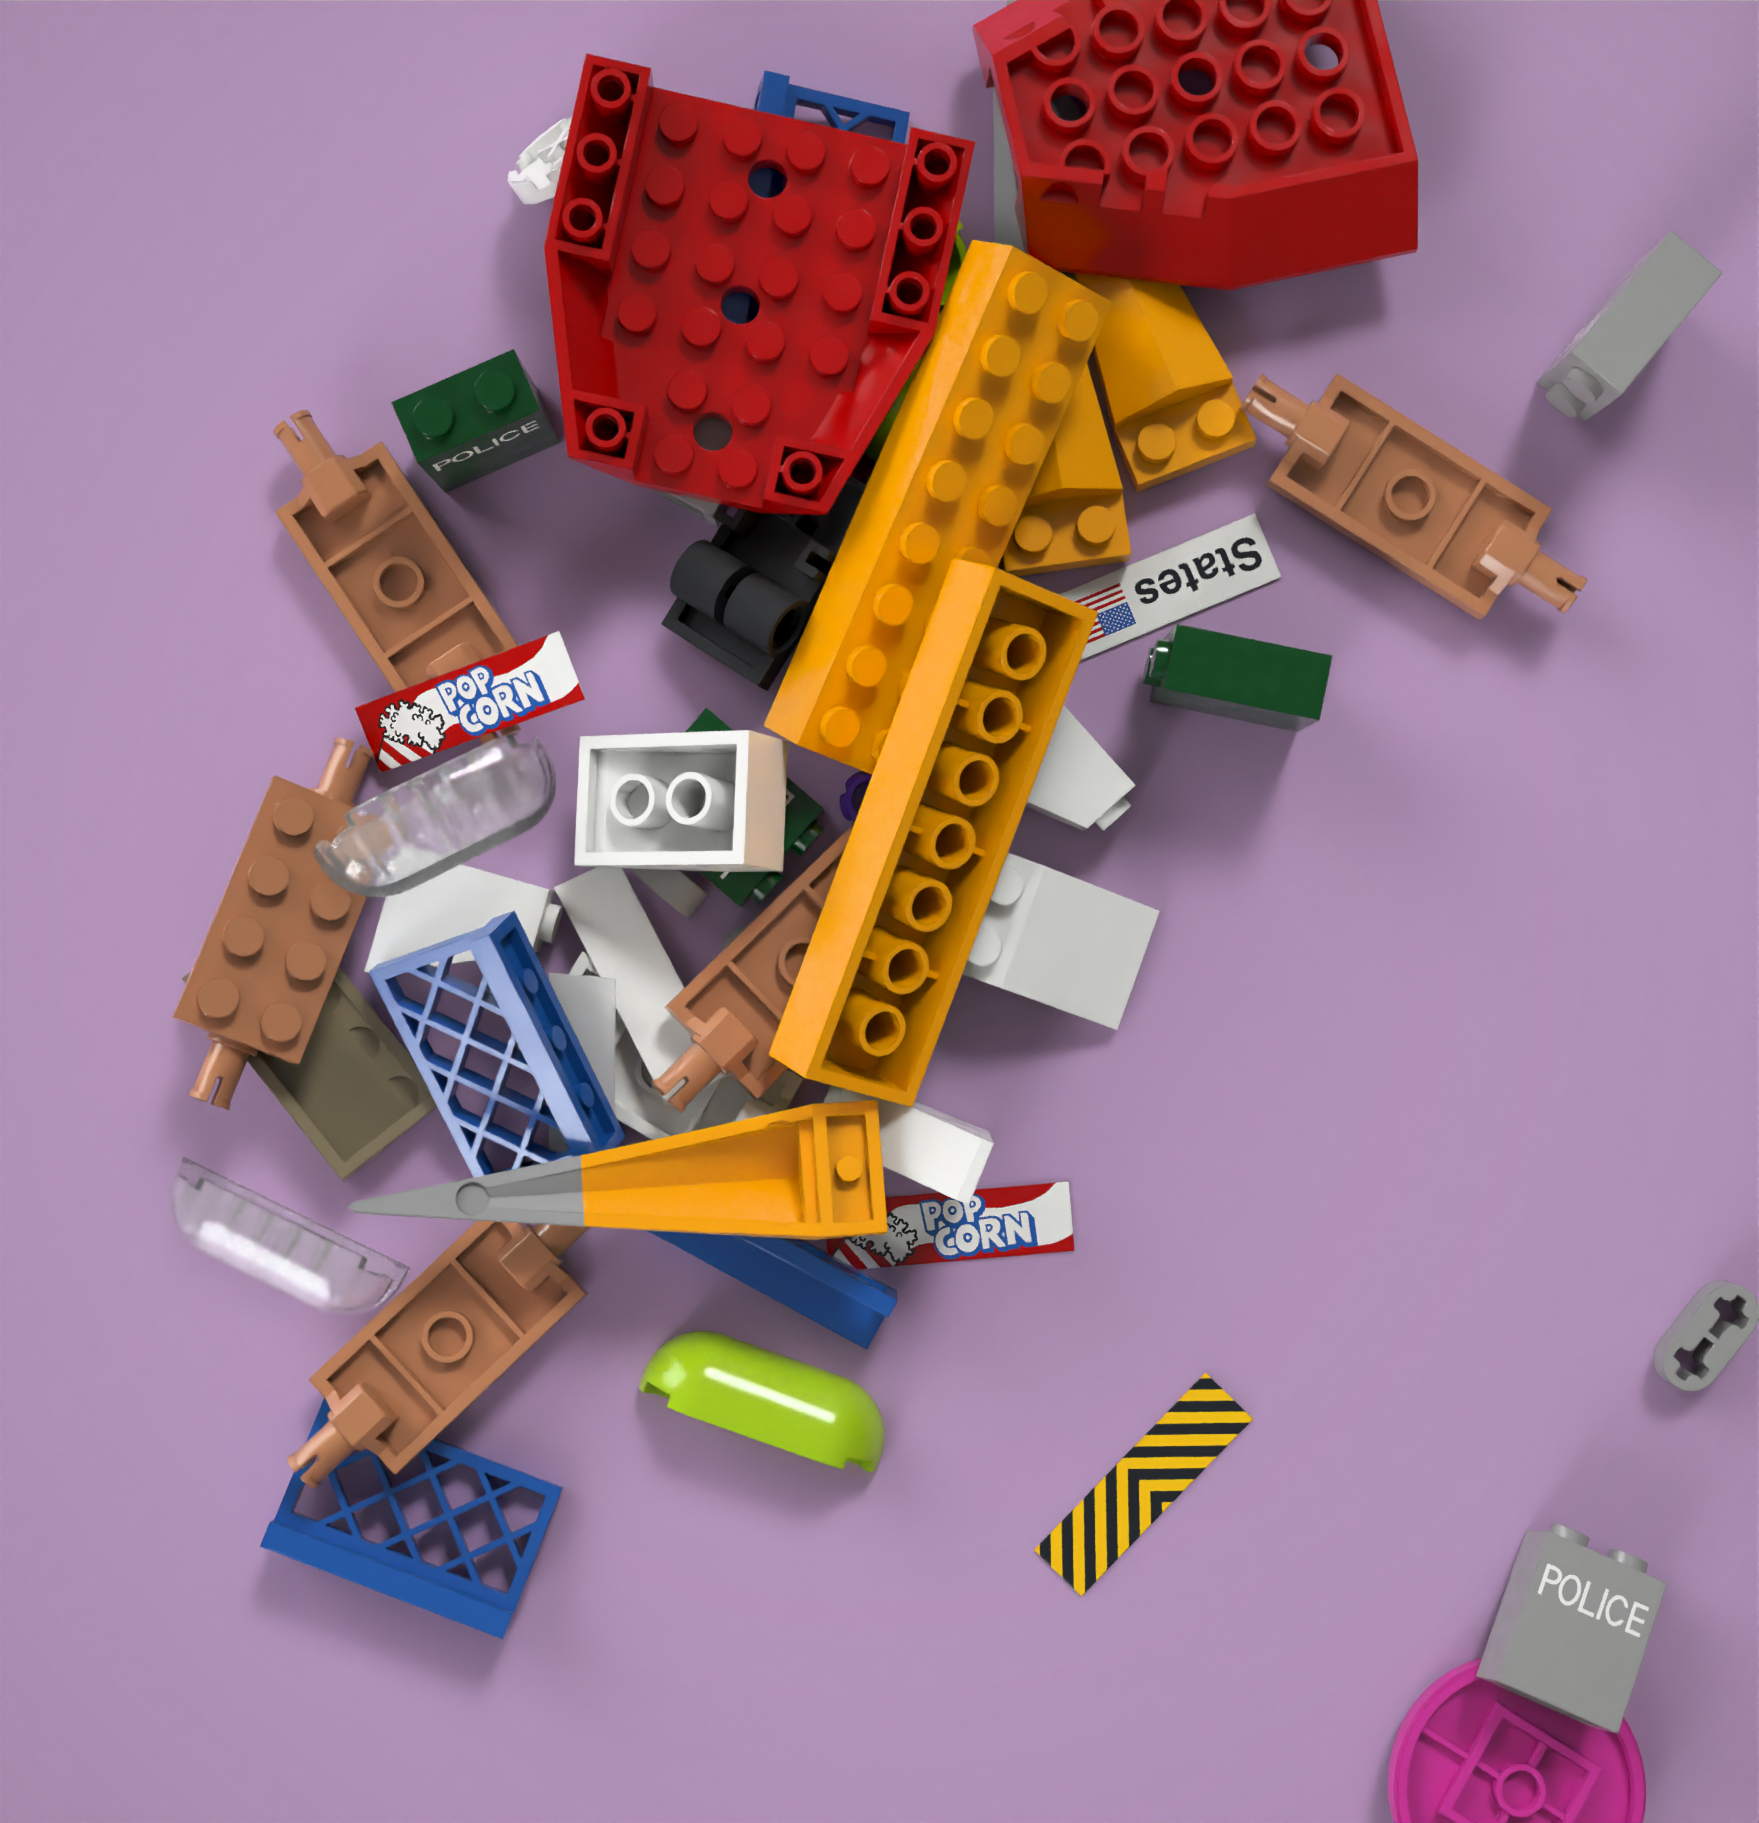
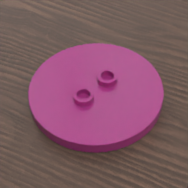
M1482 1657L1450 1670L1431 1684L1412 1705L1398 1730L1391 1752L1388 1772V1796L1394 1823H1643L1646 1807L1645 1771L1637 1741L1625 1718L1623 1717L1618 1734L1593 1728L1477 1677L1476 1674Z

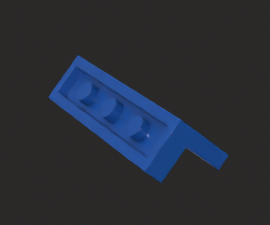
M646 1230L866 1350L884 1317L889 1318L898 1301L896 1289L803 1239Z

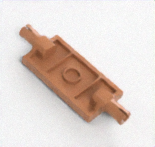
M1338 373L1331 380L1318 403L1312 400L1310 405L1267 379V376L1261 374L1239 409L1241 411H1246L1288 438L1285 444L1289 448L1266 483L1267 487L1476 619L1480 620L1486 616L1498 595L1507 585L1513 587L1516 583L1520 584L1555 606L1563 614L1577 599L1578 596L1574 594L1576 590L1582 591L1587 578L1577 575L1539 551L1541 543L1536 541L1539 530L1553 510L1552 508Z
M301 410L290 416L303 436L302 441L293 427H289L285 420L273 430L274 435L277 439H280L304 475L301 480L303 488L297 497L276 510L275 513L395 692L519 646L382 441L361 455L346 459L344 455L335 454L308 410ZM518 724L499 731L504 738L506 737L510 740L521 731V728ZM496 732L479 737L486 752H490L503 745Z
M335 738L333 750L317 788L307 789L276 775L271 778L172 1015L173 1019L207 1032L206 1039L212 1042L194 1087L190 1090L188 1096L207 1102L214 1083L219 1078L218 1086L210 1104L229 1110L230 1102L249 1056L256 1057L257 1053L261 1052L294 1065L300 1064L396 826L358 810L357 806L353 803L368 764L374 756V752L367 747L360 745L359 749L355 750L347 768L346 762L355 742L344 738Z
M850 828L832 843L664 1007L692 1036L690 1040L693 1043L658 1079L656 1078L652 1082L653 1087L663 1096L682 1079L685 1080L684 1085L667 1100L679 1113H682L686 1106L720 1072L724 1075L729 1074L756 1100L789 1068L768 1054L852 831Z
M476 1221L308 1379L324 1396L331 1411L327 1414L329 1421L298 1451L292 1453L287 1458V1462L292 1470L296 1473L298 1470L304 1469L318 1456V1461L300 1477L305 1484L316 1489L321 1485V1481L355 1449L364 1451L367 1448L376 1454L394 1475L401 1472L589 1294L564 1268L561 1255L590 1227L538 1224L532 1227L529 1224L526 1226L524 1223Z

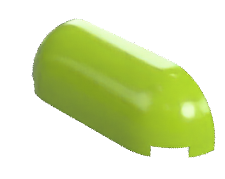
M694 1331L681 1334L667 1341L648 1361L638 1386L643 1393H655L669 1398L667 1407L679 1413L829 1466L844 1469L846 1461L862 1466L861 1468L869 1473L877 1471L885 1443L883 1419L875 1401L861 1386L843 1376L724 1334L711 1331Z

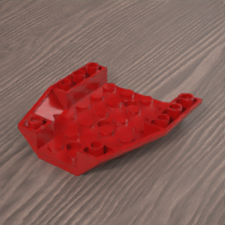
M1016 0L973 25L972 31L986 89L995 87L1019 188L1014 209L1024 251L1056 271L1231 291L1411 254L1417 251L1418 157L1378 0ZM1312 45L1327 46L1336 54L1338 65L1328 70L1315 68L1308 62L1305 56V49ZM1187 70H1199L1210 78L1213 89L1204 95L1189 94L1181 87L1178 76ZM1063 95L1075 96L1084 103L1087 113L1078 120L1066 121L1059 118L1053 112L1051 103L1054 99Z
M586 53L544 242L568 458L634 485L758 513L827 515L934 337L975 141L911 127L908 143L903 144L656 88L653 85L651 68ZM773 168L784 176L786 186L779 195L772 198H763L756 195L750 188L749 180L751 176L759 169ZM734 293H747L757 301L759 312L752 321L745 324H735L723 315L721 310L723 302ZM707 418L722 419L732 430L730 442L720 450H706L694 438L696 427Z

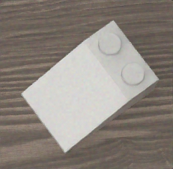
M751 730L580 736L574 866L717 872L783 871L788 741Z
M1008 853L962 975L1118 1030L1160 911L1044 865Z

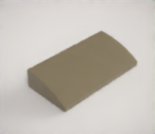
M338 967L300 1064L294 1065L258 1052L256 1057L249 1056L247 1060L343 1183L437 1108L413 1058L340 967ZM190 972L182 978L185 984L190 975Z

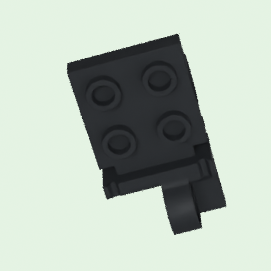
M850 476L827 515L795 514L792 517L789 514L758 513L739 508L732 518L719 510L715 519L720 521L722 525L712 541L709 542L702 539L694 542L682 553L675 564L670 579V589L677 598L661 625L755 685L768 691L806 628L827 579V576L822 571L827 563L833 565L867 485Z

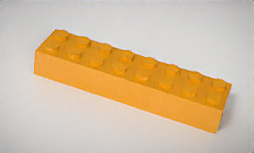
M978 240L971 241L937 320L934 337L922 355L763 725L764 727L796 745L873 774L953 557L995 568L998 567L1113 302L1014 246Z
M953 557L768 1055L804 1078L913 1107L1098 615L1097 611L998 568Z

